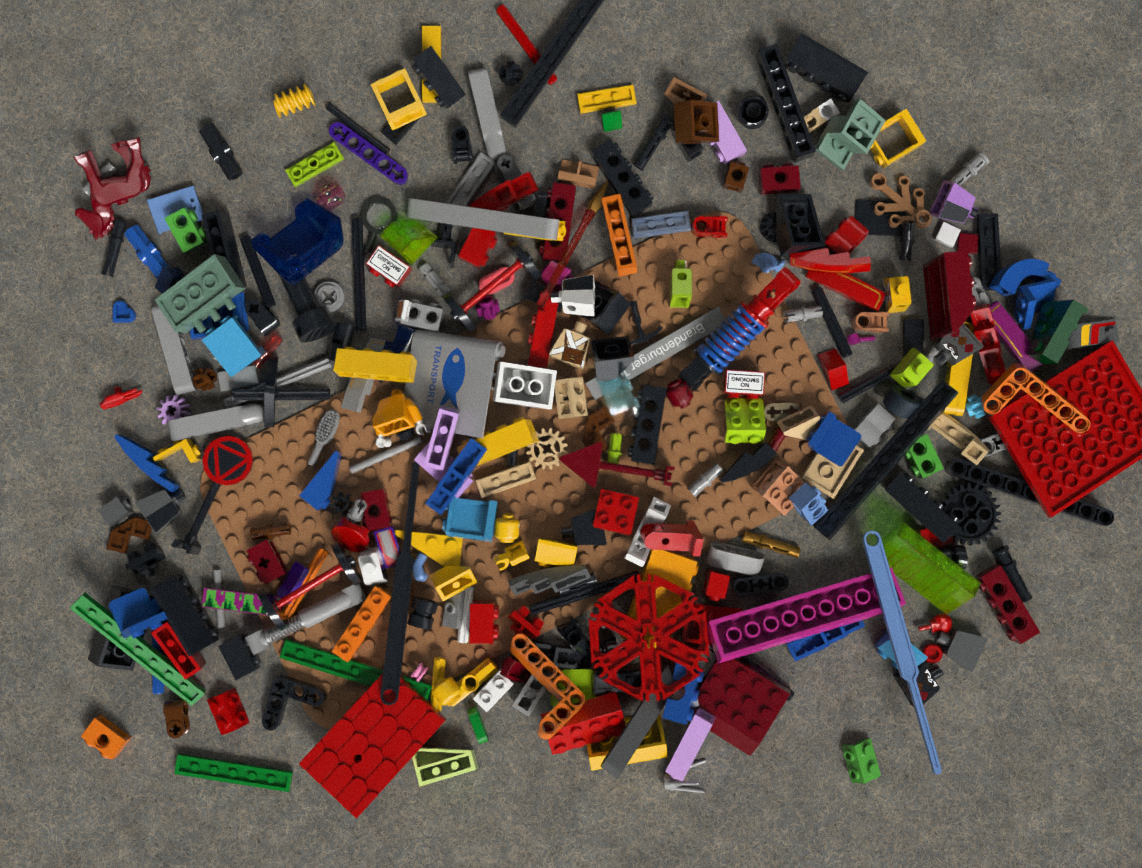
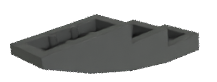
M585 565L561 566L527 573L508 580V583L515 596L530 589L537 594L551 587L556 593L589 579L591 576Z

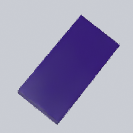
M295 561L276 594L282 598L299 588L310 570L301 562Z

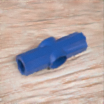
M139 225L131 226L126 230L124 235L135 248L136 255L159 279L163 267L170 268L161 256L162 252L156 249L157 245L152 240H149Z

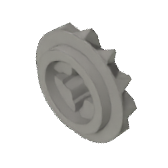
M324 282L316 288L314 298L319 308H327L329 312H334L340 309L343 304L344 292L338 284ZM324 291L329 294L334 293L332 296L335 301L334 303L329 300L325 301L327 297Z

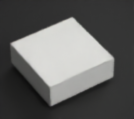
M943 222L934 240L952 248L961 229Z

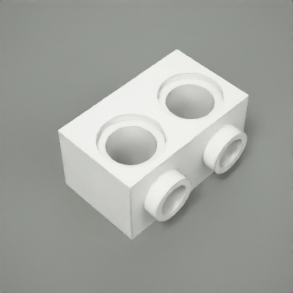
M502 668L473 697L486 712L514 685V680L505 678L500 674Z

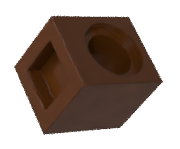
M740 161L731 162L723 188L741 193L749 167ZM738 172L741 175V179H734L732 173Z

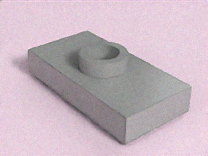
M466 590L445 600L442 626L461 629Z

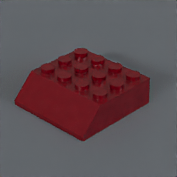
M968 250L944 252L923 265L930 341L957 332L974 311L976 298L972 294L974 278L970 274L972 259L968 255Z
M739 658L718 663L716 659L699 688V706L692 707V709H694V715L701 708L715 716L716 719L710 731L751 756L760 745L790 696V690Z

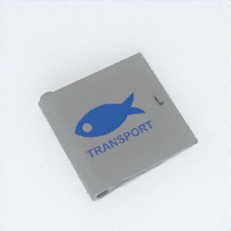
M417 329L413 334L410 351L417 360L414 383L406 382L404 395L413 400L423 417V424L429 425L431 429H434L439 408L446 406L461 411L455 430L456 434L483 438L495 361H499L504 357L505 346H503L501 341Z

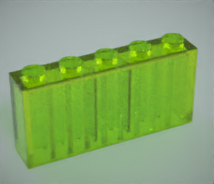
M904 522L881 539L889 568L892 567L894 574L946 615L975 597L981 583Z

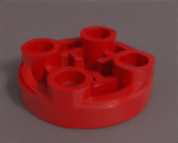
M342 518L340 522L336 523L331 531L334 541H339L344 549L352 552L365 551L370 542L368 537L369 530L365 526L351 523L346 518Z

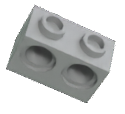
M411 299L410 310L418 309V316L415 318L409 317L408 322L401 321L400 324L421 330L440 332L444 316V310L440 309L441 305L430 303L427 306L422 305V301ZM436 313V321L429 322L427 319L428 315Z

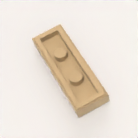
M529 461L477 479L476 483L481 498L536 480V476Z

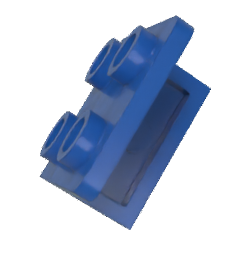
M1055 279L1019 286L1014 316L1016 322L1021 325L1023 330L1031 328L1033 315L1041 310L1043 302L1054 300L1057 287Z
M829 411L827 416L823 414L818 422L820 426L817 431L813 430L807 438L809 441L808 447L841 467L860 441L861 434L837 420L836 415Z
M140 588L109 602V608L124 639L132 636L133 639L145 634L144 630L149 627L151 630L162 626V621L167 619L164 611L157 614L145 588Z

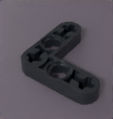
M268 356L264 390V427L267 428L275 427V400L279 357Z
M286 675L278 676L272 681L262 718L263 727L268 731H272L281 725L288 698L312 706H319L327 699L326 691L322 687ZM280 681H283L282 684L285 685V687H283L280 690V684L278 683ZM296 686L303 688V695L300 696L295 693ZM315 693H318V696L321 697L319 700H316V697L313 696ZM273 698L280 700V708L274 707L272 703ZM273 716V721L275 723L273 725H270L271 721H269L268 719H270Z

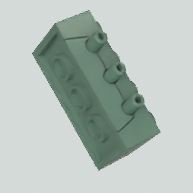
M214 254L161 294L155 301L175 332L187 333L196 327L198 332L202 333L206 330L202 321L208 316H211L214 322L220 320L221 317L216 310L224 304L229 310H233L236 306L232 298L246 288L224 256Z

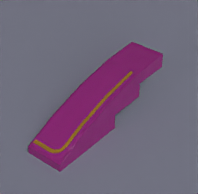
M998 301L991 304L990 307L999 341L1005 345L1012 358L1017 359L1018 363L1023 364L1030 371L1034 372L1043 364L1027 355L1031 344Z

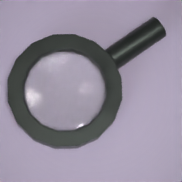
M372 199L362 209V223L370 231L364 248L365 252L371 253L377 235L389 233L397 224V210L386 199Z

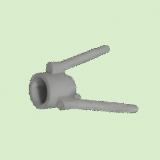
M706 759L693 762L690 768L705 763ZM668 773L664 774L665 789L704 793V789L680 786L699 785L698 781H680L673 779Z

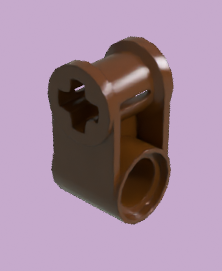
M183 699L164 702L163 712L166 720L167 734L171 738H179L187 734L190 729L188 703Z

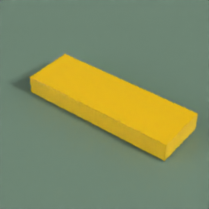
M633 84L577 94L580 114L636 104Z

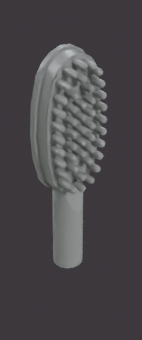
M328 410L318 424L315 436L317 442L307 463L311 466H315L323 445L328 444L337 431L340 415L336 410Z

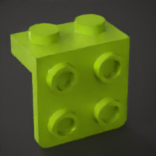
M727 398L725 400V443H763L766 433L763 400L760 398L757 400Z
M560 669L581 690L585 700L597 697V694L592 693V673H596L594 669ZM556 684V687L559 690H565V686L563 684ZM551 694L550 703L554 708L559 701ZM570 698L572 704L579 703L577 698Z

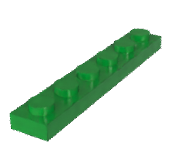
M179 753L174 774L289 792L294 771Z

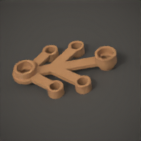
M881 173L874 174L870 179L871 188L882 191L895 202L892 204L878 202L873 209L876 215L897 211H906L911 215L901 217L897 214L892 215L888 220V224L893 228L903 224L905 220H907V223L908 220L915 221V226L920 229L927 228L931 224V214L924 207L923 197L925 192L923 189L916 188L911 194L912 199L916 201L915 209L910 201V179L907 176H901L897 181V186L901 189L900 196L886 185L887 179L885 175ZM901 180H905L906 185L902 184ZM874 181L879 182L880 185H879V186L876 185V184L874 183ZM915 192L920 193L921 197L916 196ZM880 206L883 211H879L877 207ZM918 218H923L924 222H921ZM892 219H896L897 223H893Z

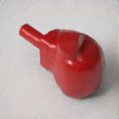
M939 613L933 619H929V624L918 626V631L930 629L932 633L940 631L948 633L952 628V619L947 614Z

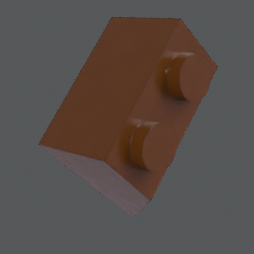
M688 100L674 104L676 143L699 144L719 142L718 103Z

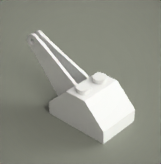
M498 362L497 372L493 373L492 378L495 379V386L491 387V390H494L493 401L523 407L552 409L557 371Z

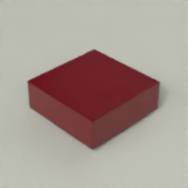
M959 233L957 251L968 250V254L976 255L979 235Z

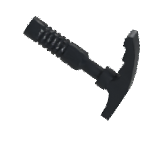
M637 301L630 302L634 324L637 327L636 334L639 338L631 341V345L651 339L663 328L659 327L653 333H649L648 336L644 335V331L641 328L642 322Z

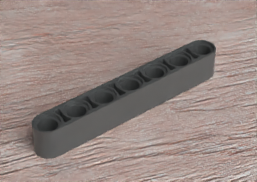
M672 660L669 663L667 662L661 670L662 681L667 686L677 681L672 679L676 662ZM660 692V701H657V697L653 693L650 694L649 702L646 701L644 696V701H641L601 763L600 767L615 778H618L665 706L667 698L663 700L662 692Z

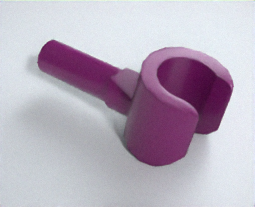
M856 332L847 336L850 345H855L863 341H873L875 336L859 338Z

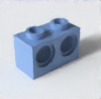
M805 482L789 497V500L798 514L812 526L828 509L825 506L826 500L821 496L822 493L814 485L810 487Z

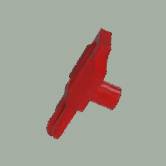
M115 387L114 394L105 397L99 403L100 407L106 410L139 397L143 390L137 391V388L122 393L121 387Z

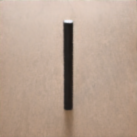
M328 104L326 110L385 155L390 152L387 146L334 105Z

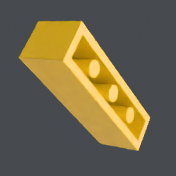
M344 347V349L337 348L333 371L341 377L414 383L417 360L411 353L404 351L397 354L389 350L374 352L373 349L363 348L362 351L356 350L353 347Z
M517 418L513 420L512 425H500L495 428V432H484L483 438L475 439L477 443L487 449L477 466L538 442L539 440L531 419ZM470 439L462 441V445L456 447L458 454H460Z

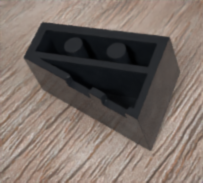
M432 46L426 48L409 61L414 72L423 79V84L427 90L434 93L436 96L434 99L441 108L444 106L445 109H448L466 95Z

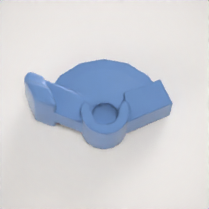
M760 253L755 255L751 263L760 267L762 272L769 273L770 270L780 271L786 260L778 261L773 255Z

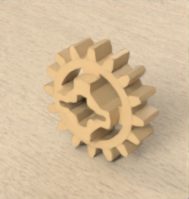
M544 428L541 434L536 431L538 440L544 436H550V439L544 442L539 440L527 446L531 448L530 451L526 452L532 455L529 459L530 462L535 460L536 467L542 464L543 470L546 465L549 466L550 470L553 468V464L559 467V457L563 454H568L564 450V447L568 445L562 443L565 437L559 438V431L553 434L552 428L549 429L548 433L545 432ZM556 441L560 445V453L555 450L554 444ZM539 444H542V445H545V446H547L548 444H550V445H551L550 448H551L552 452L555 453V455L552 454V453H549V452H547L546 454H544V453H543L544 449H543L542 446H540ZM534 446L539 447L540 454L538 457L535 455ZM552 456L555 458L551 462H543L546 457Z

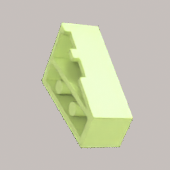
M421 747L412 757L419 787L479 769L474 749Z

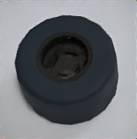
M900 385L891 386L883 399V404L889 411L905 419H908L922 403L917 394Z

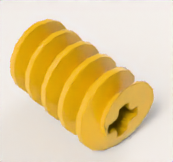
M305 83L303 84V90L296 86L295 93L289 88V95H286L284 91H281V97L276 93L274 94L273 103L279 118L282 117V112L288 116L289 109L293 114L296 113V107L302 111L303 104L306 108H310V102L316 106L313 94Z

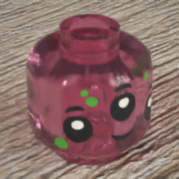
M330 182L317 190V198L315 200L321 209L324 207L327 211H332L343 204L345 194L338 184L335 185Z

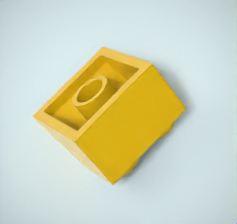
M540 537L535 561L538 562L539 566L549 567L550 564L557 567L574 566L578 545Z

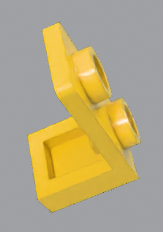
M181 439L173 442L174 446L169 449L167 447L160 449L156 452L157 455L153 457L154 461H161L183 449L190 463H196L202 460L200 456L202 452L197 444L194 445L191 439Z

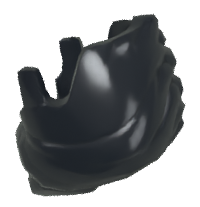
M748 96L741 101L736 117L745 128L758 129L766 122L769 108L763 96Z

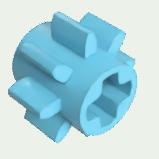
M974 394L967 397L968 402L965 405V409L970 417L975 415L978 419L985 416V410L981 404L982 396L977 397Z

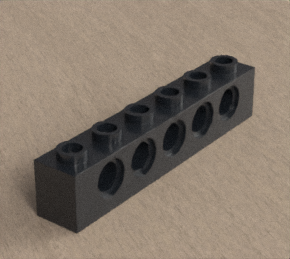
M776 43L759 49L756 60L793 162L796 163L810 158L816 150L778 45Z

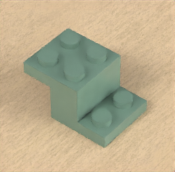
M855 99L846 116L831 117L815 146V150L839 170H844L853 153L867 154L886 120L861 99Z

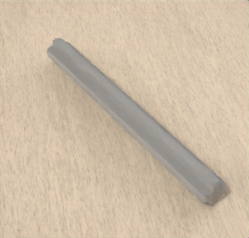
M325 357L277 377L276 389L330 368V360ZM265 382L250 389H265ZM231 396L224 399L223 403L227 409L250 400H236V402H233Z

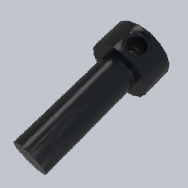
M287 252L276 257L273 263L297 315L292 325L299 341L302 343L312 342L330 334L336 327L327 308L318 307L295 253Z

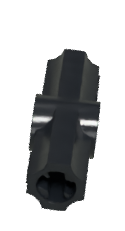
M213 123L206 124L199 133L209 147L210 155L219 164L229 181L239 178L244 172L234 158L233 151L229 149L230 146L223 140Z

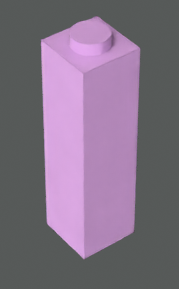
M701 708L697 710L665 771L670 777L680 781L684 780L716 719L715 716Z

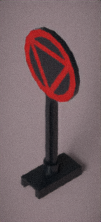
M232 436L219 437L212 441L205 449L202 459L203 468L207 476L213 480V483L189 533L187 532L184 540L174 539L172 547L182 548L186 550L185 553L199 555L201 547L195 544L198 538L197 535L220 486L238 484L246 479L251 472L253 466L252 451L247 443L240 438Z

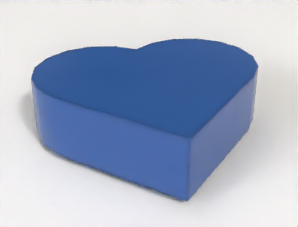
M119 300L113 304V323H131L136 319V312L129 308L125 301Z

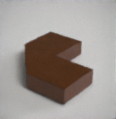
M606 406L601 407L588 416L582 441L585 447L602 442L601 453L609 447L599 431L615 422Z
M134 516L111 530L106 549L126 554L131 536L149 540L152 527L145 518Z

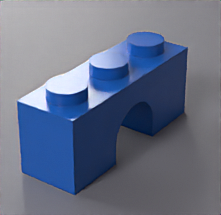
M676 663L672 679L678 681L687 673L686 667ZM694 669L701 675L684 686L685 694L680 700L667 698L662 718L682 724H688V721H692L694 716L692 705L693 701L697 702L699 690L696 689L698 682H702L704 671L699 672Z

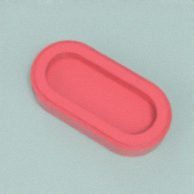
M501 267L482 277L478 284L479 289L484 288L509 267ZM514 273L487 295H492L511 285L515 279Z

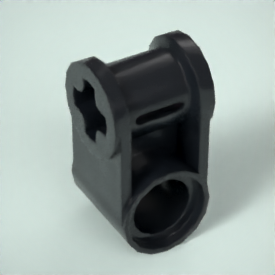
M458 125L452 130L454 164L463 161L473 163L469 131L465 126ZM459 132L466 133V137L463 140L456 138Z
M251 300L246 304V313L265 337L281 325L275 316L259 301ZM253 306H257V307H258V308H257L258 311H259L258 313L253 312V311H254V309L252 308Z
M572 616L562 627H557L561 636L577 653L584 654L589 650L590 641Z

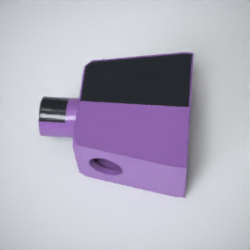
M944 180L929 213L938 218L964 223L967 217L972 219L976 217L978 208L973 206L975 202L973 195L958 184Z

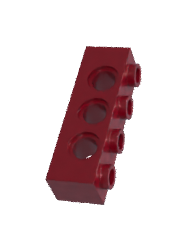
M553 182V188H549L548 199L551 202L550 207L546 206L545 218L565 221L566 233L563 241H560V244L556 247L550 245V240H545V245L541 244L540 256H543V261L551 262L552 260L556 263L566 264L576 194L575 185ZM563 201L566 205L564 208L558 209L555 203Z
M994 564L976 575L978 588L982 592L985 591L988 596L986 598L987 603L991 608H995L998 613L996 618L1001 625H1005L1008 630L1006 635L1012 642L1022 644L1041 633L1001 565ZM997 583L999 590L997 593H994L993 586ZM1008 600L1009 607L1004 610L1003 603ZM1018 617L1019 623L1014 626L1013 619Z

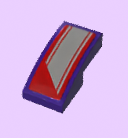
M394 527L375 531L374 535L385 568L396 566V558L402 551L400 544H398Z

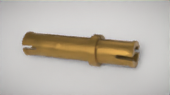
M745 530L741 542L755 545L758 549L765 548L796 559L800 553L799 546L768 538L765 534L758 535Z

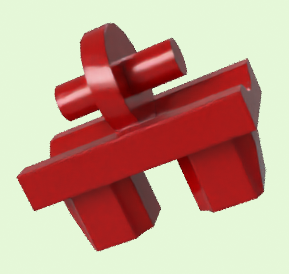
M524 605L516 611L514 610L507 617L514 623L510 626V629L515 632L512 638L517 634H524L535 639L540 635L544 622L537 617L531 623L525 620L530 611Z

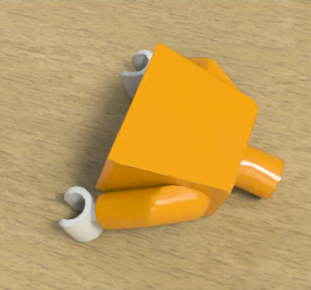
M400 389L392 390L391 397L380 400L377 411L372 418L375 433L379 437L376 440V445L379 448L391 446V439L385 436L415 427V423H417V434L424 435L423 427L426 432H431V427L423 424V417L412 399L407 398Z

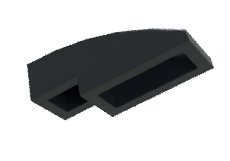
M763 443L752 455L744 452L723 474L719 481L724 483L747 476L769 462L777 453L767 443Z

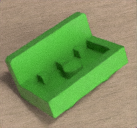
M865 738L853 744L842 745L843 755L852 783L865 784L881 776L871 738Z

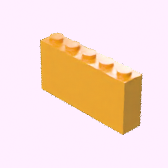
M650 549L641 573V580L647 581V574L651 573V582H653V574H656L691 592L692 583L690 582L692 577L696 576L699 565H697L698 562L694 558L670 550ZM664 587L657 588V617L660 618L681 603L680 595ZM634 593L627 615L637 619L636 597ZM648 628L647 635H644L643 638L647 639L650 648L651 639H654V635H650ZM620 634V636H621L622 639H624V640L629 639V638H627V637H625V636H623V635Z

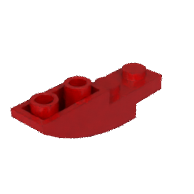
M526 172L488 191L470 204L469 207L503 211L509 205L538 191V187L532 173Z

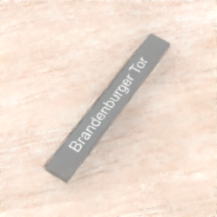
M719 307L635 354L634 361L617 379L597 381L595 377L585 384L594 400L716 331L717 327H722L721 323L723 321L727 324L728 322Z

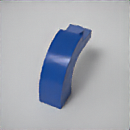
M1025 259L1003 267L994 276L989 287L1005 297L1015 294L1024 278H1029L1035 282L1055 279L1057 287H1059L1062 280L1057 278L1053 272L1047 271L1049 263L1038 259Z

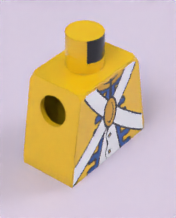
M908 276L882 278L883 292L887 294L884 299L885 311L889 313L905 312L911 305Z

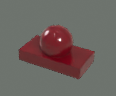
M506 657L503 660L500 674L505 678L525 684L531 673L516 658Z

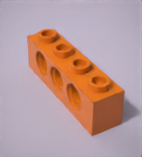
M616 194L601 198L618 277L637 273V264L621 195Z
M379 584L374 586L332 650L334 654L346 662H349L354 657L392 599V593Z

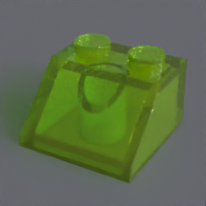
M414 218L394 221L379 235L411 266L438 238Z

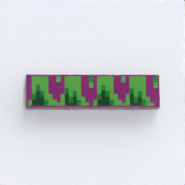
M204 588L202 607L267 615L256 593Z

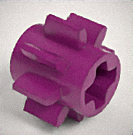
M491 296L482 298L476 304L478 317L483 316L485 320L494 319L497 316L496 312H500L498 300H493Z

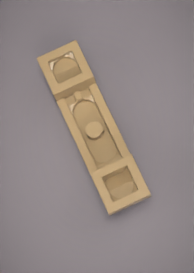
M944 412L928 428L929 430L933 428L962 450L961 454L976 465L989 452V449L975 434Z

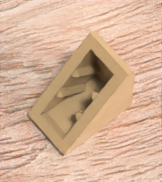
M810 405L777 421L784 435L807 440L819 422L820 416L813 405Z

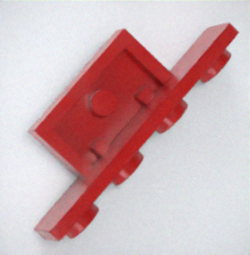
M541 292L537 314H533L531 325L535 326L534 333H530L528 344L531 345L528 366L547 369L559 303L551 302V293Z

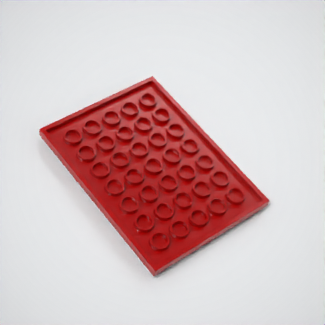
M1113 340L1103 344L1045 381V383L1085 414L1090 421V428L1086 432H1075L1027 393L1003 407L998 413L989 416L990 421L1048 518H1052L1142 459V389ZM1047 395L1044 401L1052 400L1053 395ZM1062 407L1059 413L1067 412L1068 407ZM1083 419L1076 420L1075 425H1080Z

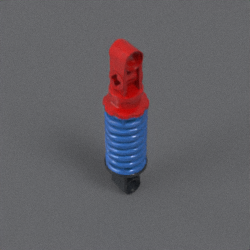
M787 267L780 270L775 278L758 295L754 294L752 296L753 299L749 303L743 300L737 307L738 309L731 313L735 318L733 319L731 316L726 317V321L729 324L723 321L721 323L722 328L717 327L715 329L718 334L712 332L710 334L711 338L707 337L705 339V342L710 347L705 343H701L693 350L697 357L689 366L681 371L678 378L681 381L687 382L690 390L694 391L701 386L712 372L720 376L723 368L729 365V361H733L735 356H738L740 351L745 349V345H749L751 340L756 338V335H759L768 327L766 319L775 313L774 309L790 293L797 289L801 281ZM773 291L775 292L774 294L776 295L775 298H772L773 296L771 295V293H772Z

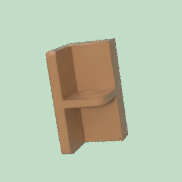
M562 160L558 173V182L595 189L599 167L583 164L582 160H579V163Z

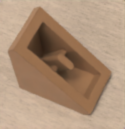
M675 77L665 92V96L674 104L688 100L705 101L708 96Z

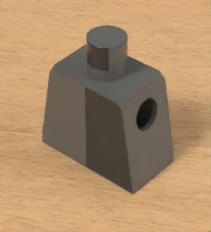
M162 490L135 502V504L158 535L181 515L177 506L186 501L181 491L170 497L165 490Z

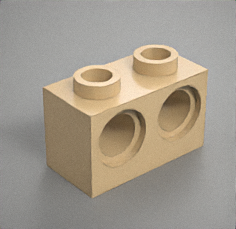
M583 377L556 380L555 394L558 418L588 416Z

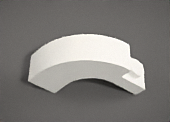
M653 497L632 538L625 559L643 567L650 549L645 546L640 530L647 523H664L671 507L670 504Z

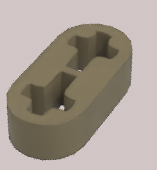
M795 403L768 404L764 407L765 419L768 421H779L790 415L788 413L783 414V410H788L792 406V409L798 412L800 408ZM770 407H773V410H779L780 414H774L773 418H771L767 411L770 410Z

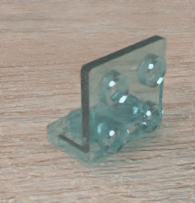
M620 374L617 379L609 381H597L611 416L630 409L635 415L639 414L637 409L640 407L636 396H633L631 392L633 390L632 384L625 375L622 376Z

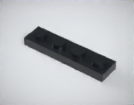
M998 213L978 214L977 232L979 235L980 281L984 291H994L989 286L994 276L1001 270Z

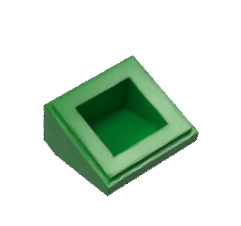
M620 110L602 114L604 132L622 129Z

